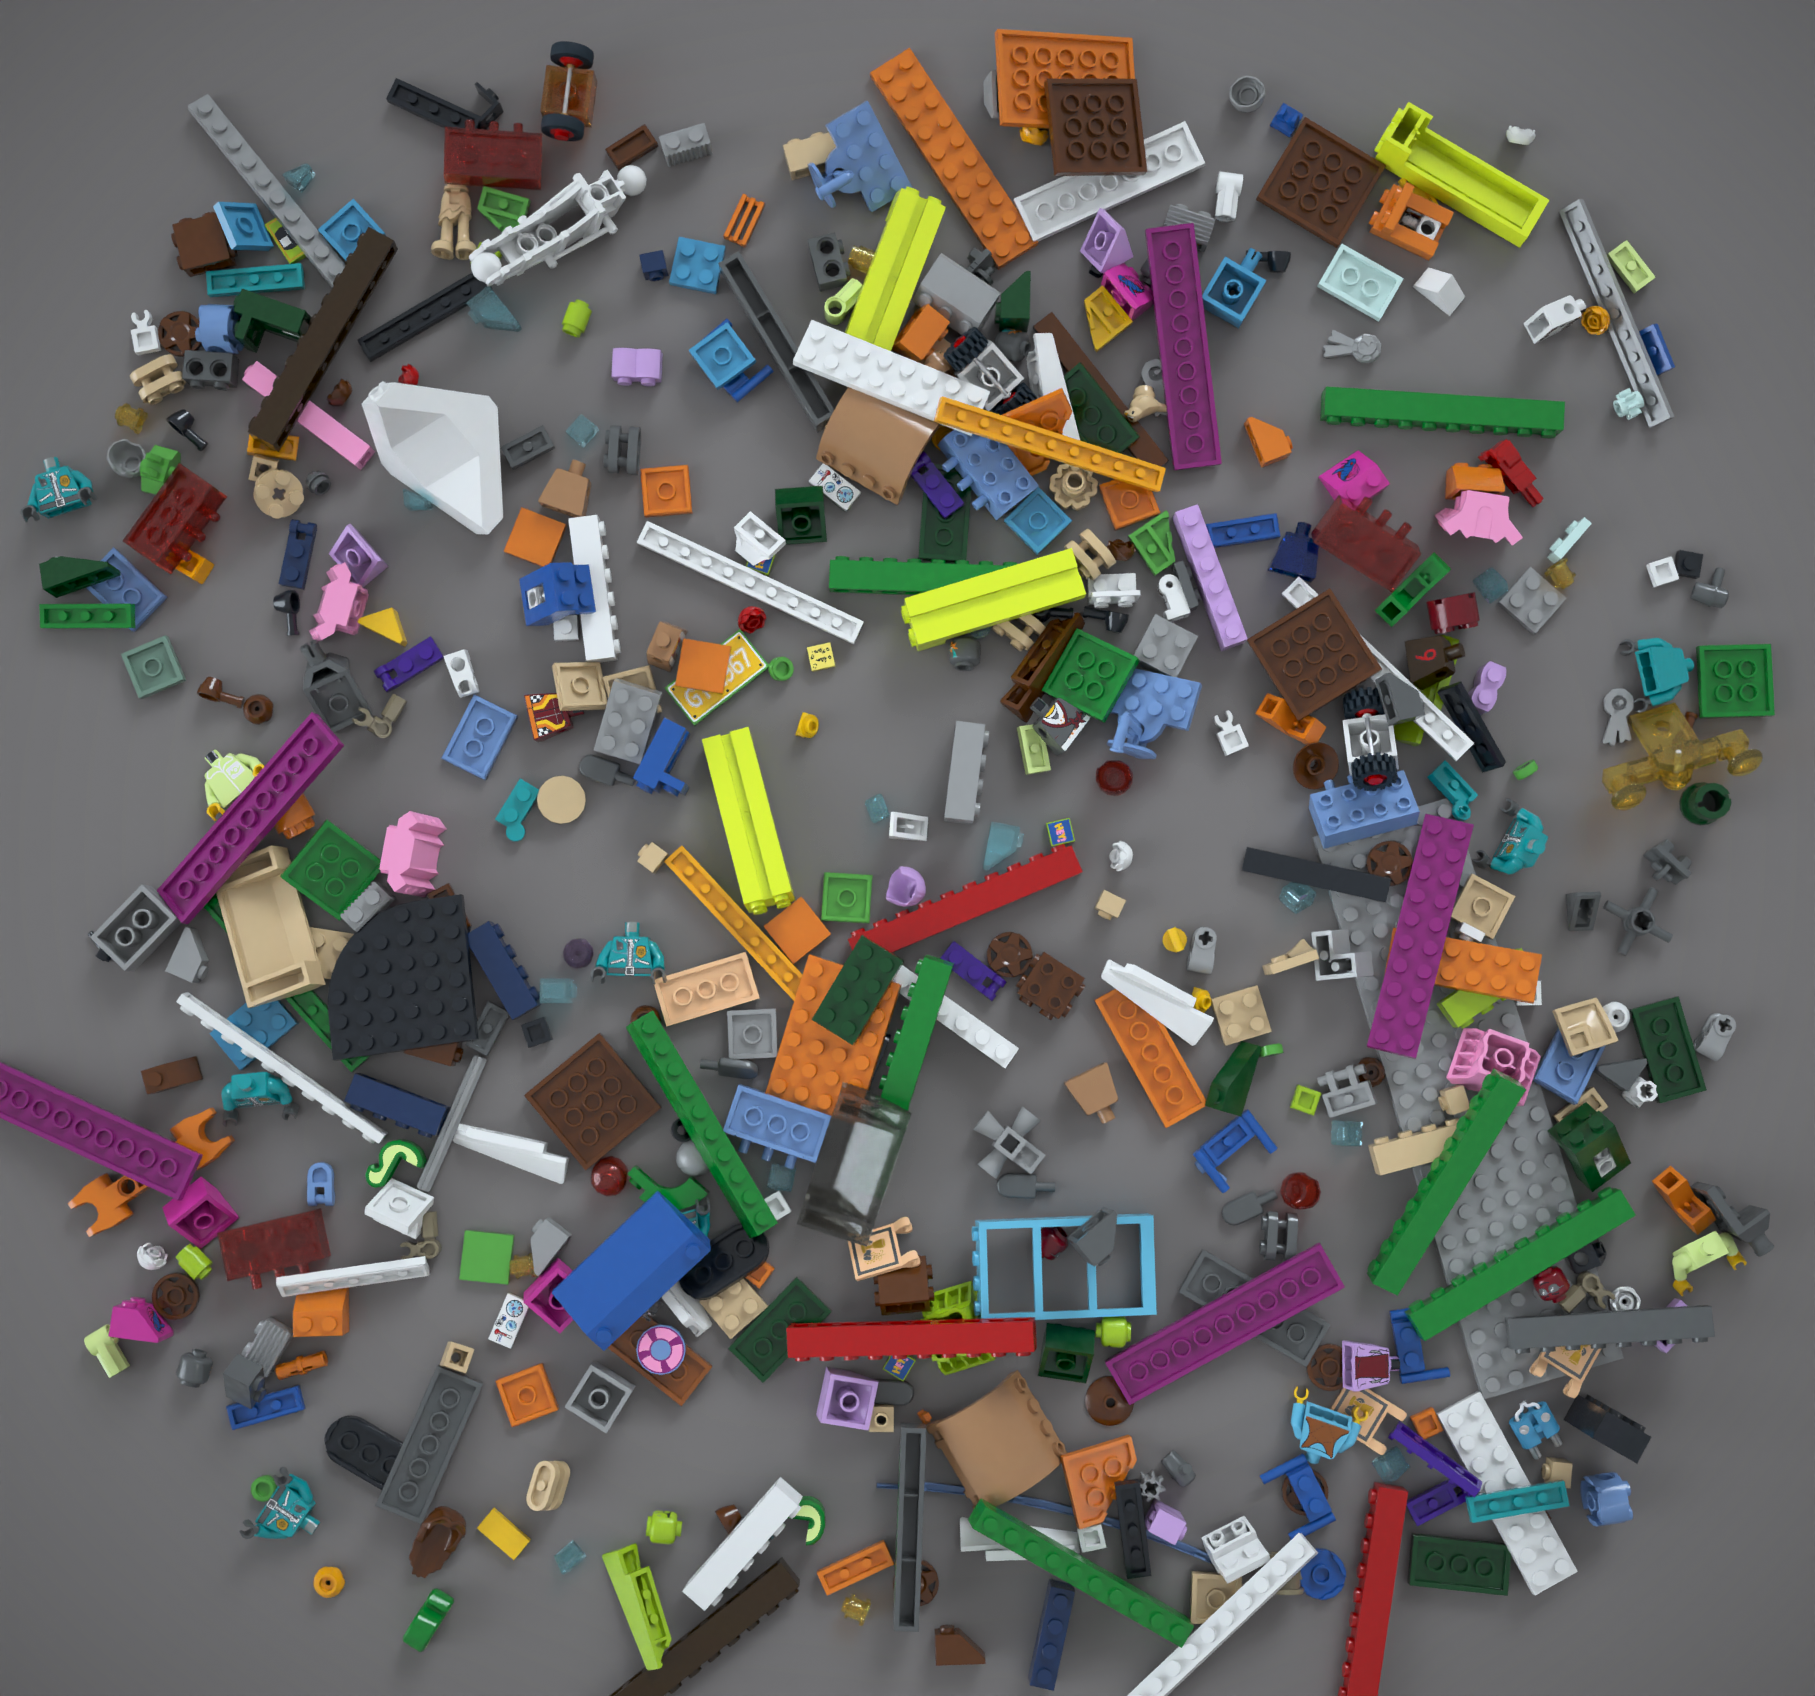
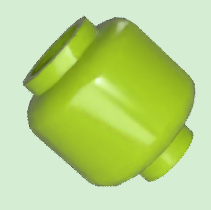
M1125 1316L1102 1317L1101 1323H1096L1095 1337L1100 1338V1342L1104 1347L1122 1348L1126 1345V1342L1131 1340V1322H1127Z
M656 1510L652 1516H648L646 1536L650 1537L652 1543L673 1544L676 1536L681 1537L682 1521H678V1516L675 1512Z

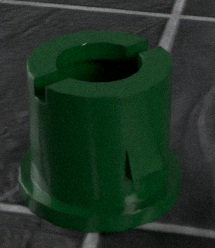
M1694 783L1688 786L1681 794L1679 801L1680 810L1684 818L1690 823L1708 825L1726 815L1730 810L1732 803L1728 795L1730 793L1724 786L1717 783ZM1706 792H1709L1715 800L1713 812L1708 811L1704 806L1698 807V803L1703 802V796Z

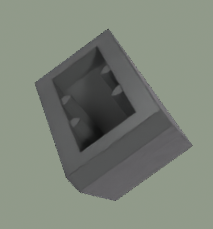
M1600 891L1566 894L1569 931L1593 930L1601 898Z
M1635 1058L1596 1065L1593 1072L1620 1091L1628 1092L1647 1065V1059Z

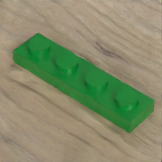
M39 604L40 628H135V604Z

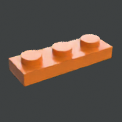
M882 1540L817 1570V1575L828 1596L894 1565V1560L885 1540Z

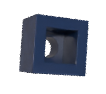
M663 250L639 255L645 280L660 281L664 279V276H669Z

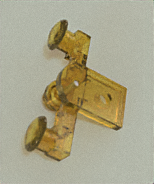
M1671 703L1629 716V724L1649 756L1603 769L1602 783L1608 793L1613 795L1611 800L1612 806L1617 810H1629L1638 806L1644 800L1646 788L1643 784L1660 780L1670 790L1683 789L1691 781L1694 769L1716 763L1717 756L1719 761L1727 759L1729 762L1727 770L1731 775L1745 776L1760 766L1763 755L1757 749H1748L1750 740L1742 729L1700 741L1676 703ZM1658 727H1665V728H1667L1668 730H1667V731H1659V730H1657L1656 728H1658Z

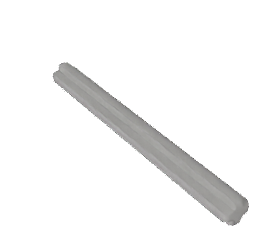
M474 1055L471 1059L419 1178L417 1188L422 1191L429 1192L487 1062V1059L480 1055Z

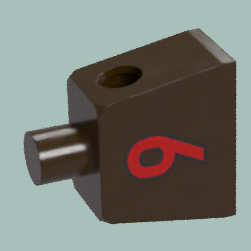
M1440 635L1405 641L1410 681L1420 690H1424L1454 675L1456 671L1454 660L1465 657V650L1461 643L1451 646V643Z

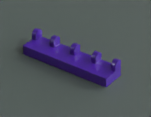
M1399 1421L1389 1434L1388 1438L1390 1440L1396 1439L1408 1448L1406 1451L1409 1454L1413 1452L1427 1462L1428 1468L1432 1469L1434 1467L1449 1478L1448 1482L1453 1485L1455 1483L1468 1492L1467 1496L1472 1495L1475 1498L1482 1486L1481 1480Z

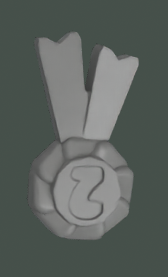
M1332 330V336L1328 338V343L1334 345L1323 346L1325 351L1324 358L1353 355L1361 363H1371L1378 359L1382 348L1380 341L1375 335L1363 334L1354 340L1335 330Z
M1153 359L1145 363L1141 377L1145 385L1153 388L1155 399L1165 404L1160 359ZM1155 412L1154 416L1158 417L1160 414L1166 416L1167 413Z
M1616 688L1606 694L1603 699L1604 710L1610 715V719L1602 744L1609 743L1611 746L1615 745L1616 736L1618 743L1632 739L1626 716L1634 708V699L1626 689Z

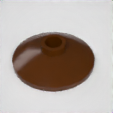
M1314 742L1304 746L1296 755L1293 763V773L1297 782L1308 789L1325 787L1324 782L1330 779L1333 780L1337 774L1339 767L1337 753L1331 746L1322 742ZM1315 760L1314 766L1310 767L1311 762Z
M1104 1376L1095 1380L1086 1392V1409L1092 1419L1099 1424L1106 1426L1118 1425L1124 1422L1133 1410L1134 1403L1128 1404L1113 1376ZM1109 1398L1115 1400V1404L1111 1407L1106 1405V1401Z

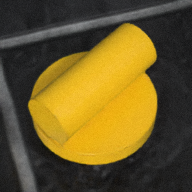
M802 712L795 735L802 738H812L817 733L819 727L817 717Z
M1173 927L1164 933L1162 942L1167 950L1176 953L1184 950L1187 937L1181 929Z
M1194 987L1192 996L1197 999L1192 1008L1205 1013L1211 1006L1210 994L1207 990Z

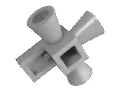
M1022 1106L1012 1128L1008 1125L1003 1128L992 1114L987 1111L973 1130L995 1140L992 1143L995 1149L980 1161L978 1165L997 1179L1008 1157L1029 1174H1032L1046 1155L1023 1137L1039 1124L1041 1120Z

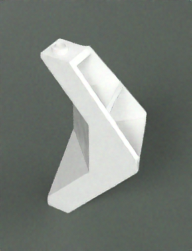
M382 381L379 383V386L370 391L368 397L363 401L362 407L381 464L392 476L475 534H489L503 519L498 407L489 396L395 382L385 383Z

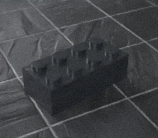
M1588 1394L1585 1398L1578 1395L1564 1418V1421L1636 1464L1651 1439V1436L1644 1433L1646 1429L1644 1426Z

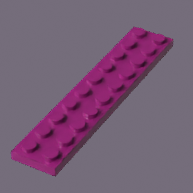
M1194 223L1148 228L1145 230L1173 471L1221 465L1222 460Z
M310 713L157 889V892L181 923L188 925L344 747V744L318 714Z
M1425 814L1367 1043L1368 1048L1412 1059L1417 1057L1474 824Z
M0 1062L1 1119L176 1200L183 1199L203 1154Z
M1319 1242L1105 1360V1364L1128 1404L1131 1405L1345 1288Z

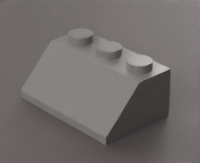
M941 253L921 282L912 302L920 307L929 304L950 321L949 327L962 335L973 327H977L979 331L983 329L1001 293Z

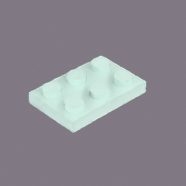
M1341 244L1317 287L1379 322L1404 278Z

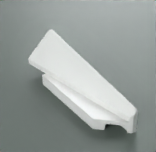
M1035 333L1033 335L1035 349L1028 352L1026 359L1030 389L1038 399L1062 388L1071 406L1053 334ZM1072 410L1069 420L1064 425L1062 435L1080 440Z
M1107 960L1101 978L1190 1045H1195L1212 1024L1213 1017L1192 1008L1197 998L1136 965L1127 963L1123 967L1112 960Z
M459 1124L453 1137L454 1143L559 1184L564 1183L570 1157L546 1152L548 1142Z
M679 1281L662 1296V1299L686 1328L689 1327L696 1337H699L712 1326V1322L704 1307L699 1303L700 1300L686 1294L681 1288Z
M960 1518L961 1552L985 1550L986 1561L1027 1560L974 1530L968 1518ZM1031 1526L1074 1552L1080 1553L1077 1532Z

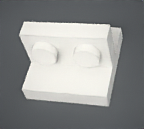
M391 1178L365 1207V1215L416 1239L421 1234L423 1215L433 1205L434 1197Z

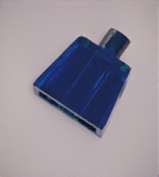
M1298 522L1295 533L1286 532L1283 535L1267 571L1296 579L1300 577L1310 583L1315 579L1319 540L1309 537L1312 525Z

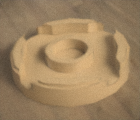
M556 776L545 781L537 795L538 809L542 815L550 822L558 824L570 823L578 818L584 810L586 802L585 792L581 785L573 778L566 776Z

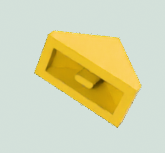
M391 607L359 618L357 623L406 647L407 640L398 612Z

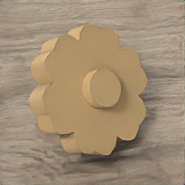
M1066 463L1059 465L1057 474H1053L1050 477L1049 492L1055 494L1054 503L1060 505L1062 509H1068L1071 506L1076 511L1087 507L1090 503V498L1095 497L1097 493L1098 481L1092 478L1093 472Z

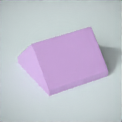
M1100 208L1080 252L1100 273H1105L1107 270L1133 258V253L1125 229L1104 209Z
M351 524L345 527L329 553L337 564L346 563L351 572V581L362 585V588L389 567L361 533Z

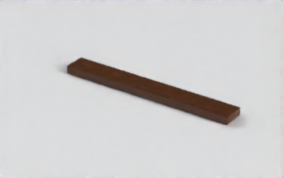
M1053 312L1033 326L1036 333L1053 334L1060 364L1067 373L1081 362L1138 433L1140 438L1127 448L1133 457L1161 467L1168 463L1167 457L1138 421L1131 422L1124 415V412L1129 409Z

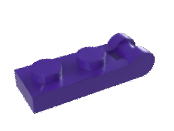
M923 451L910 476L944 519H946L961 508L964 502L932 463L929 456ZM925 466L928 471L921 476L918 469Z
M430 636L392 661L375 669L374 674L384 683L382 685L384 690L390 692L441 661L444 657L434 639ZM393 670H395L398 675L394 679H392L389 675V673Z
M955 941L951 943L940 958L954 963L952 971L991 1001L997 996L995 993L1000 987L1003 988L1007 983ZM986 977L993 980L988 988L982 985Z
M1446 1480L1407 1500L1406 1507L1415 1525L1419 1526L1466 1502L1465 1496H1467L1468 1492L1460 1487L1461 1492L1456 1495L1453 1488L1458 1485L1455 1483L1452 1485Z

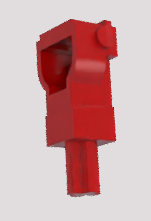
M1502 440L1478 456L1481 462L1485 461L1487 464L1492 465L1493 468L1500 469L1503 481L1513 494L1520 492L1532 508L1542 502L1544 498L1532 484L1537 478L1522 461L1519 452L1510 440Z

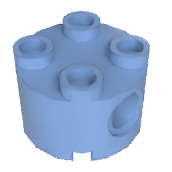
M218 304L200 305L198 310L200 323L195 331L197 342H202L206 352L239 354L238 351H242L244 346L234 337L235 324L240 320V317L234 312V306Z
M1615 1472L1583 1477L1585 1480L1581 1481L1580 1484L1582 1504L1584 1509H1589L1591 1515L1586 1516L1593 1526L1624 1523L1633 1519V1512L1628 1500V1496L1631 1495V1489L1627 1481H1622L1621 1477Z

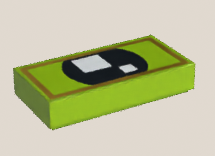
M276 218L264 224L289 264H296L306 257Z

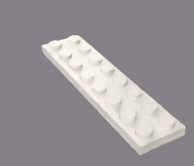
M1184 121L1144 139L1147 173L1145 175L1063 176L1014 198L1013 203L1020 213L1033 243L1096 216L1100 208L1107 211L1204 167L1205 161L1186 122Z
M811 320L793 359V365L932 421H934L939 399L942 396L980 409H984L990 396V391L814 320ZM947 426V427H949V428H952V429H954V430H957V431L962 432V433H964V434H967V435H969V436H972V435H973L972 433L965 432V431H962V430H959V429H956V428Z
M1480 1391L1436 1413L1464 1468L1482 1481L1478 1494L1531 1485ZM1545 1511L1493 1519L1496 1528L1533 1595L1541 1593L1578 1572Z

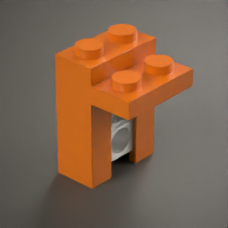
M1407 182L1403 188L1393 184L1390 190L1385 189L1379 202L1383 205L1379 212L1374 211L1368 223L1372 225L1369 233L1429 261L1439 245L1438 241L1445 227L1448 226L1454 212L1413 193L1412 191L1415 186ZM1406 212V214L1404 215V217H1403L1402 220H1401V221L1403 222V224H1404V225L1402 226V225L1399 224V223H1400L1399 221H1400V219H1401L1403 213ZM1421 225H1429L1432 229V234H1424L1421 231Z

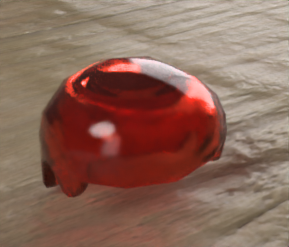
M1107 760L1096 770V783L1099 789L1106 795L1119 796L1131 787L1133 773L1124 762L1120 760Z
M613 1156L603 1157L592 1169L591 1184L599 1194L607 1197L616 1196L621 1193L627 1184L628 1168L619 1158Z
M1297 1172L1289 1174L1282 1181L1280 1193L1288 1206L1293 1209L1303 1210L1313 1208L1319 1202L1321 1190L1316 1179L1309 1177L1306 1173Z

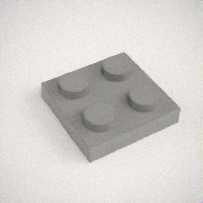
M1529 567L1497 604L1534 635L1567 598L1532 567Z
M776 1009L727 1011L729 1058L754 1059L777 1057Z

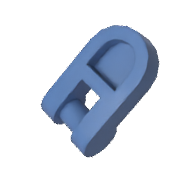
M315 1163L308 1170V1206H317V1204L334 1206L335 1204L334 1171L328 1163ZM317 1187H324V1194H318Z

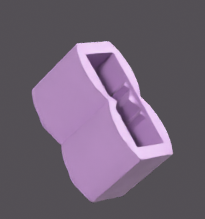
M613 348V380L623 386L632 385V382H641L643 386H655L656 383L662 382L663 354L661 350Z
M1492 661L1478 669L1474 677V687L1468 693L1480 715L1492 709L1497 700V689L1502 686L1506 678V667Z

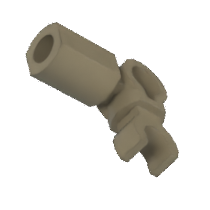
M392 694L381 713V719L377 716L371 717L367 709L359 707L358 710L363 712L365 717L362 721L353 718L352 722L358 726L366 725L367 730L375 736L386 738L392 732L391 723L396 722L407 701Z
M428 1211L423 1215L421 1234L424 1241H418L417 1244L405 1241L400 1244V1247H409L410 1254L401 1256V1260L414 1258L415 1256H425L427 1259H431L440 1254L442 1247L440 1242L436 1240V1236H438L437 1211Z
M1584 1271L1578 1275L1577 1284H1573L1565 1293L1566 1298L1557 1304L1570 1314L1587 1297L1585 1294L1588 1293L1590 1296H1594L1597 1306L1605 1309L1606 1305L1603 1304L1602 1298L1607 1295L1610 1299L1614 1300L1615 1295L1603 1289L1604 1286L1598 1276Z

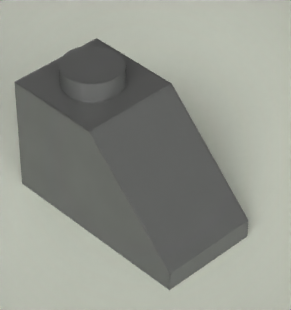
M1386 673L1375 680L1388 726L1414 721L1425 715L1424 702L1416 689L1392 673Z

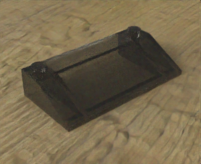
M843 1082L800 1210L797 1225L867 1247L912 1113L867 1089Z

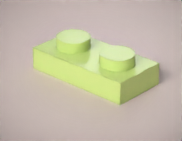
M1627 240L1607 254L1610 264L1634 294L1656 278Z
M1033 724L1017 727L1026 775L1051 770L1046 743L1032 727Z

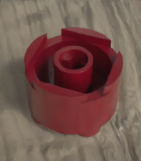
M1475 592L1426 602L1431 630H1434L1435 634L1455 631L1454 626L1457 625L1458 629L1478 626L1480 617Z

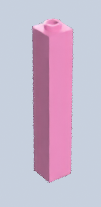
M256 361L245 370L242 380L265 398L273 390V382L277 376ZM310 400L297 420V423L360 470L375 453L367 443Z

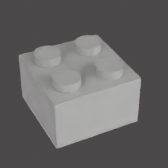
M1155 614L1134 656L1140 660L1138 665L1151 672L1177 677L1198 636Z
M594 1360L568 1400L565 1408L607 1433L636 1386Z

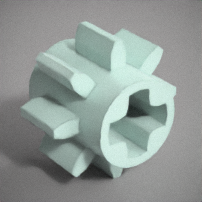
M1630 388L1616 395L1617 400L1613 402V406L1619 417L1626 415L1627 420H1630L1642 413L1640 408L1644 407V400L1638 391L1631 392Z

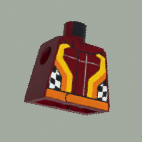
M557 693L524 695L533 738L536 742H542L573 729L571 717L584 714V710L560 711Z

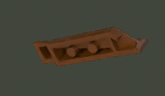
M1074 613L1072 619L1063 621L1059 619L1051 620L1010 677L1015 685L1000 700V703L1022 721L1027 723L1033 714V711L1030 709L1031 704L1038 697L1042 699L1045 694L1042 689L1077 628L1083 629L1085 622L1080 613Z

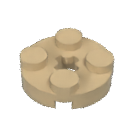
M270 469L263 472L255 482L253 498L256 505L263 513L275 519L290 516L298 510L304 501L302 485L289 471ZM275 488L279 490L284 489L285 492L281 499L278 497L274 499L272 497L275 494L273 491Z

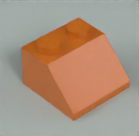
M926 304L917 309L896 337L892 350L916 362H920L923 359L926 360L934 352L935 349L932 346L937 340L940 342L949 330L946 327L950 321L929 304Z
M1455 463L1454 466H1451L1446 471L1445 499L1455 500L1456 497L1461 496V492L1467 490L1502 495L1505 492L1501 471L1498 468H1492V465L1481 464L1478 467H1468L1469 464Z
M349 1288L296 1295L293 1309V1337L343 1336L349 1332Z

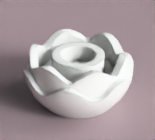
M1509 125V129L1506 131V137L1509 142L1529 145L1536 136L1535 130L1520 129L1517 126L1512 127Z
M1119 841L1118 843H1113V850L1109 854L1112 862L1110 867L1116 869V871L1128 868L1133 858L1131 847L1127 843Z
M1610 1002L1603 1006L1615 1032H1620L1628 1026L1630 1013L1626 1006L1619 1002Z
M146 1243L140 1246L137 1251L139 1264L145 1269H160L167 1263L168 1254L165 1253L161 1246H153L151 1243Z
M1618 1287L1612 1292L1615 1295V1299L1609 1298L1612 1311L1639 1309L1641 1304L1640 1297L1631 1287Z

